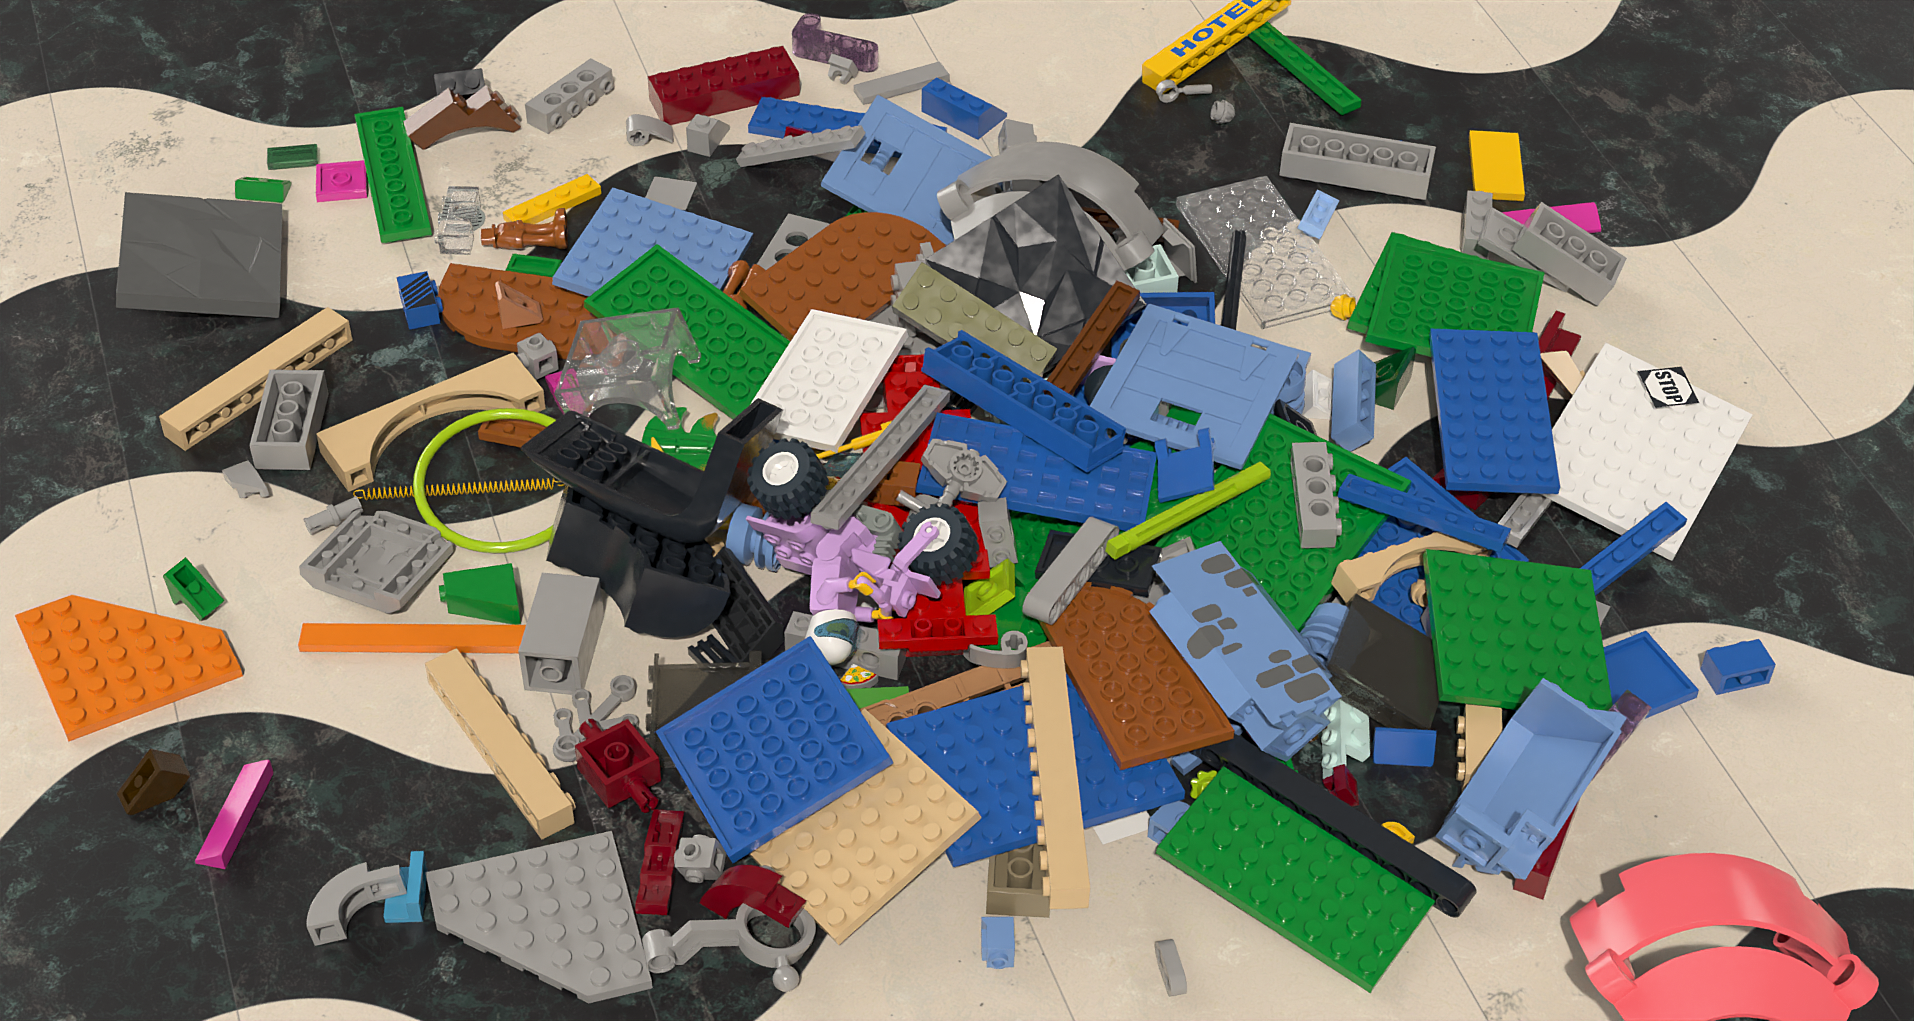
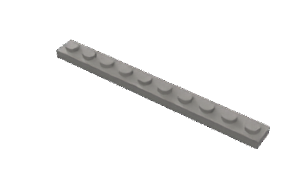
M924 385L811 512V523L820 525L825 529L839 530L932 422L937 412L939 413L949 402L950 391Z

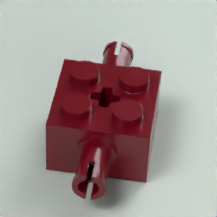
M588 719L592 726L591 728L584 721L579 727V732L586 740L574 745L577 769L604 804L610 808L632 797L642 812H649L645 805L646 803L653 810L658 804V799L648 787L661 781L659 757L628 719L604 731L599 727L595 719Z

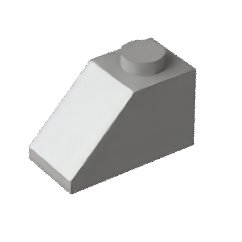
M696 114L686 127L688 151L710 157L730 130V125L718 119Z

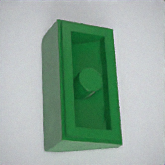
M244 176L235 181V198L282 203L287 197L292 182L290 180Z

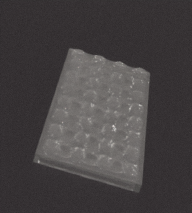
M1267 176L1177 197V207L1226 278L1232 232L1241 229L1246 232L1240 299L1261 329L1331 312V302L1335 297L1342 294L1355 298L1312 237L1307 236L1302 230L1298 229L1300 221Z

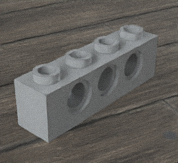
M590 58L525 103L527 123L547 134L551 133L614 88L612 69Z
M1326 442L1292 443L1290 464L1300 547H1335L1336 537L1342 534L1341 518H1336V514L1339 512L1338 496L1333 497V492L1336 491L1335 475H1330V470H1333L1332 453H1327Z
M793 611L784 632L785 651L805 639L813 615ZM857 625L856 632L849 638L853 644L851 653L844 662L831 665L849 669L854 663L878 674L880 677L898 680L906 660V648L879 649L877 629Z

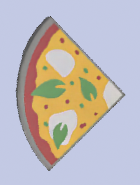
M853 663L841 677L840 681L845 689L871 688L878 682V674Z

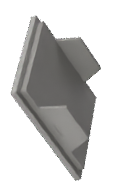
M1163 218L1162 237H1164V249L1168 259L1179 277L1186 275L1191 281L1196 283L1195 246L1166 218Z

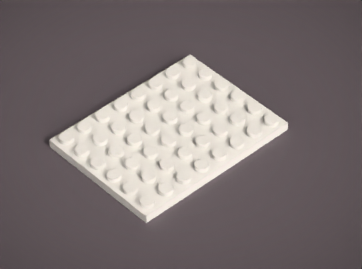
M1605 343L1552 429L1560 481L1559 494L1541 495L1620 535L1625 534L1663 503L1668 502L1687 518V522L1684 527L1654 549L1653 552L1672 561L1753 414L1692 384L1690 385L1699 403L1655 408L1638 371L1659 368Z

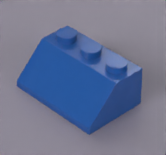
M937 77L922 88L921 112L977 140L1007 117L1005 111Z

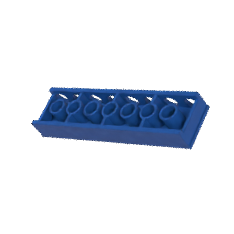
M963 330L959 331L958 337L934 350L930 347L925 349L923 367L921 368L922 372L1088 473L1123 452L1126 432L1124 426ZM962 341L968 342V343L970 344L971 348L968 347V346L962 345ZM986 353L990 358L982 357V354ZM1003 365L1008 366L1012 372L1003 370ZM1023 378H1028L1031 383L1023 382ZM1044 390L1050 391L1053 397L1045 395ZM1065 402L1070 403L1073 408L1065 407ZM1086 415L1093 417L1095 422L1086 420ZM1107 428L1113 429L1117 435L1109 438Z

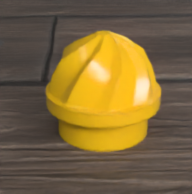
M1347 294L1335 297L1330 305L1332 314L1341 320L1350 318L1356 307L1355 298L1349 297Z

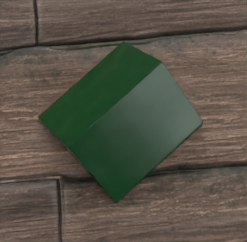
M1414 347L1374 362L1376 364V405L1394 410L1412 376L1416 355Z

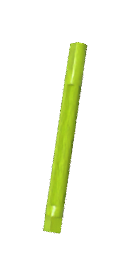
M1258 462L1214 485L1215 490L1199 493L1108 540L1105 551L1112 558L1117 559L1268 480L1271 476V471L1262 462Z

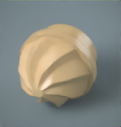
M1425 578L1417 579V582L1411 585V599L1415 604L1422 607L1428 606Z

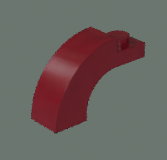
M738 865L727 869L718 877L703 895L700 904L727 919L736 907L744 903L789 928L804 909L807 900L780 885L782 876L778 873L759 866Z

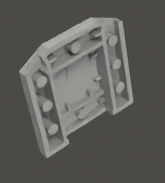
M353 511L299 566L300 575L315 589L389 614L401 609L453 553V545L450 541L446 543L441 538L440 531L435 527L387 511H376L374 516H361V511Z

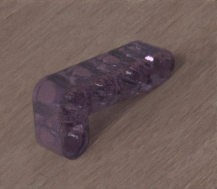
M808 13L801 16L791 32L792 53L796 57L829 64L828 61L831 54L853 60L857 69L861 72L870 73L878 69V44L869 40L821 30V18L817 14Z

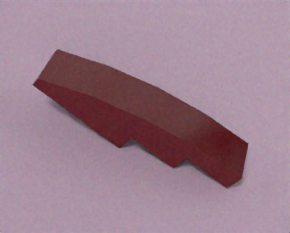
M653 810L644 845L645 856L640 871V887L635 902L636 914L668 915L677 870L674 864V854L679 849L682 837L684 811Z

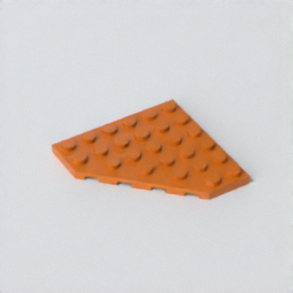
M70 595L15 615L68 742L243 676L240 665L221 629L76 595Z

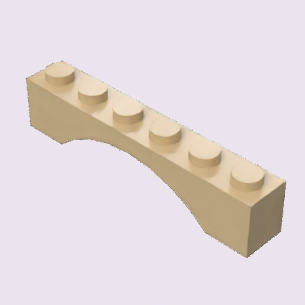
M1433 532L1431 535L1421 538L1416 537L1400 545H1391L1375 553L1369 552L1353 560H1344L1337 566L1331 584L1347 605L1352 608L1373 601L1378 589L1392 575L1407 568L1423 566V554L1426 549L1490 557L1493 550H1487L1468 541L1458 540L1456 537L1441 532Z

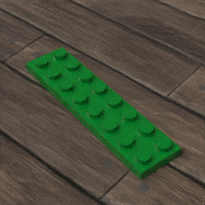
M403 107L354 114L381 243L432 235L411 140L407 136L403 123L406 120Z

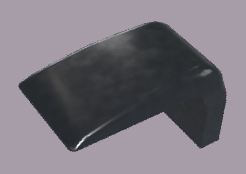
M757 398L718 432L704 471L575 411L566 412L522 445L521 450L536 465L595 504L630 522L681 543L700 542L711 536L734 514L736 508L741 503L744 504L752 493L747 482V478L750 477L747 473L748 468L753 466L751 461L754 457L760 455L759 451L762 448L767 449L769 443L773 442L784 409Z

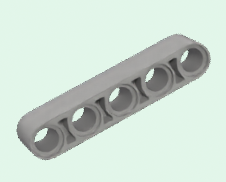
M1089 517L1030 590L1023 604V614L1050 625L1054 624L1108 555L1105 551L1107 541L1119 535V527L1097 518Z

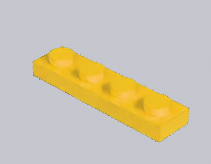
M585 174L503 211V219L506 222L522 220L523 223H539L554 216L558 208H565L567 210L600 195L601 186L588 174Z

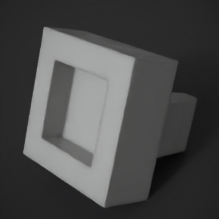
M831 54L828 61L830 64L829 78L834 81L838 74H842L839 80L844 85L847 84L850 78L855 79L859 70L853 60Z

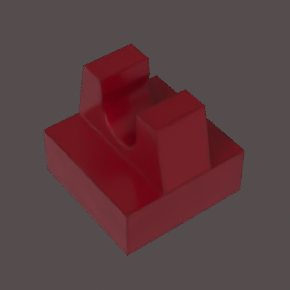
M1345 764L1333 767L1334 774L1323 779L1324 786L1328 791L1332 790L1331 794L1350 806L1359 805L1357 780Z

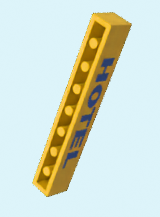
M1233 0L1205 21L1196 25L1192 30L1179 37L1172 44L1163 48L1159 53L1146 60L1142 64V82L1154 90L1164 80H1172L1176 85L1287 8L1291 5V0ZM1166 88L1162 94H1165L1172 88Z

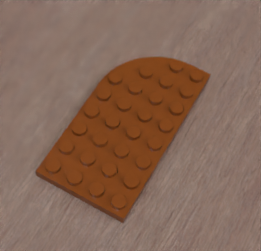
M878 212L852 214L834 221L740 289L739 296L791 341L811 309L866 321L871 320L891 304L890 296L894 295L891 287V275H895V264L916 261V254H920V243L930 242L934 253L946 245L923 226L900 216Z
M450 263L439 286L438 297H440L443 307L441 313L447 326L452 331L456 330L464 335L466 341L482 347L518 352V342L541 333L555 345L557 358L621 367L631 342L584 308V300L589 296L552 285L553 277ZM500 281L539 302L543 320L540 323L503 329L498 310L495 283Z
M1086 582L1054 624L1050 625L1038 620L1052 647H1063L1065 670L1120 770L1234 738L1235 730L1220 705L1149 612L1155 606L1151 602L1144 603L1133 597V592L1115 586H1111L1110 589L1091 586L1092 582Z

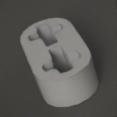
M1169 939L1156 942V959L1168 996L1186 994V976L1174 940Z

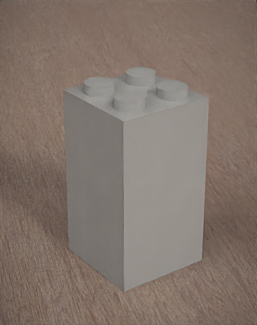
M553 573L541 574L518 651L524 690L572 695L574 691L585 688L604 619L600 578Z

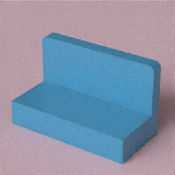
M411 851L410 866L400 867L406 882L407 894L385 899L383 917L386 923L423 922L427 882L426 872H428L424 851Z

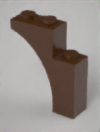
M487 85L466 101L461 94H455L447 88L403 121L407 136L422 150L438 139L462 129L495 127L514 133L521 128L518 120L520 115L516 108L511 104L508 106L502 95L497 90L493 92Z

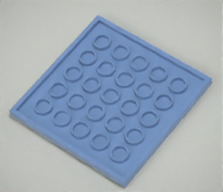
M612 188L554 274L552 285L590 296L658 244L719 290L723 291L729 281V267L733 262L743 258L753 240V233Z

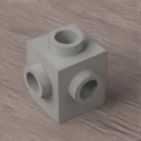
M537 333L517 343L518 355L516 356L535 380L559 370L555 345L541 333Z
M705 835L681 838L679 849L674 854L675 868L689 882L702 883L703 880H717L723 873L726 852L716 838H710Z

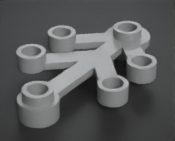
M619 675L613 678L610 683L611 694L591 716L589 710L591 703L590 693L585 689H578L573 692L572 702L573 706L577 708L580 725L586 721L591 728L592 726L588 719H595L599 727L604 731L628 719L638 730V719L634 714H625L619 718L604 720L620 702H627L634 696L635 687L631 677ZM560 708L553 715L555 726L559 728L560 734L553 744V754L560 761L571 762L576 760L574 745L584 741L586 738L581 735L579 728L574 734L571 733V711L566 708Z

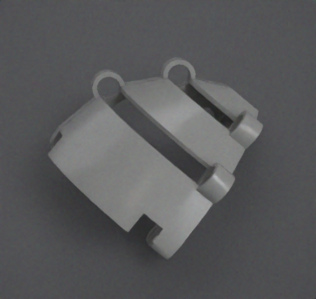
M1028 142L1007 147L1000 155L983 161L958 176L955 182L937 192L939 205L944 214L951 220L954 240L1030 193L1028 191L1003 192L998 183L1023 179L1048 181L1058 174L1068 188L1094 201L1119 225V228L1112 233L1117 240L1115 243L1108 232L1094 218L1084 212L1124 271L1136 266L1152 255L1155 251L1152 245L1163 234V225L1152 207L1149 210L1142 199L1135 193L1139 183L1130 174L1104 156L1066 143Z

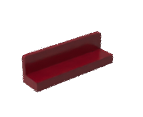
M1556 310L1539 340L1540 354L1567 351L1570 357L1574 354L1581 340V335L1562 329L1566 313ZM1542 362L1548 401L1558 382L1546 370Z

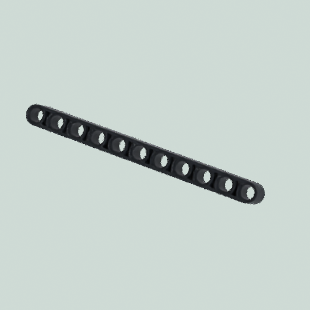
M1235 733L1233 739L1188 751L1218 771L1223 766L1435 900L1433 907L1450 917H1459L1477 893L1474 884L1461 874Z

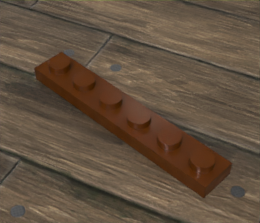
M1116 280L1047 381L1072 395L1139 299L1140 290ZM1044 390L1045 395L1053 397L1050 391Z

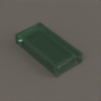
M317 144L267 148L268 170L311 167L318 164Z

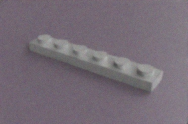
M861 125L854 127L844 126L841 129H826L813 134L808 132L796 137L787 136L778 140L768 139L761 143L750 142L742 148V152L736 158V161L740 167L852 149L858 145L866 133Z

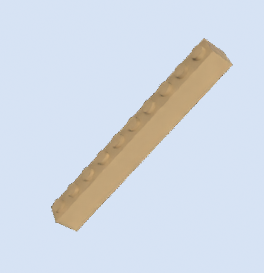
M1026 647V660H1020L1021 678H1026L1027 681L1023 682L1022 685L1023 701H1029V705H1025V724H1031V729H1027L1028 747H1033L1034 752L1029 754L1030 771H1036V776H1032V795H1038L1039 800L1034 801L1035 820H1041V826H1037V845H1043L1044 851H1039L1040 871L1046 870V877H1042V895L1048 896L1049 909L1088 908L1090 881L1063 647Z

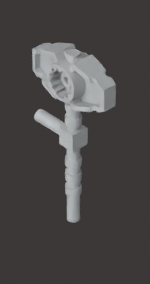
M932 439L921 458L922 463L929 469L937 482L942 487L947 485L943 491L944 494L937 501L938 507L942 503L948 504L951 507L952 501L956 499L959 492L961 498L996 502L1007 483L1004 476L999 473L998 468L986 455L980 457L979 452L976 450H967V444ZM902 490L896 501L917 513L920 512L919 509L922 507L930 508V506Z

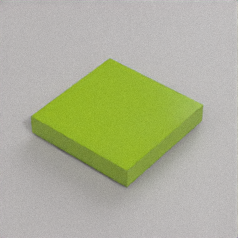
M1009 558L1003 560L990 570V579H976L964 588L966 615H989L1015 597V564Z

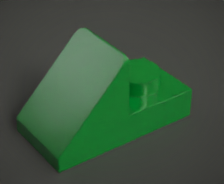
M186 557L163 575L172 602L176 605L182 600L200 621L225 601Z

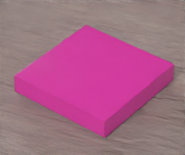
M364 160L316 164L317 202L367 198V173Z

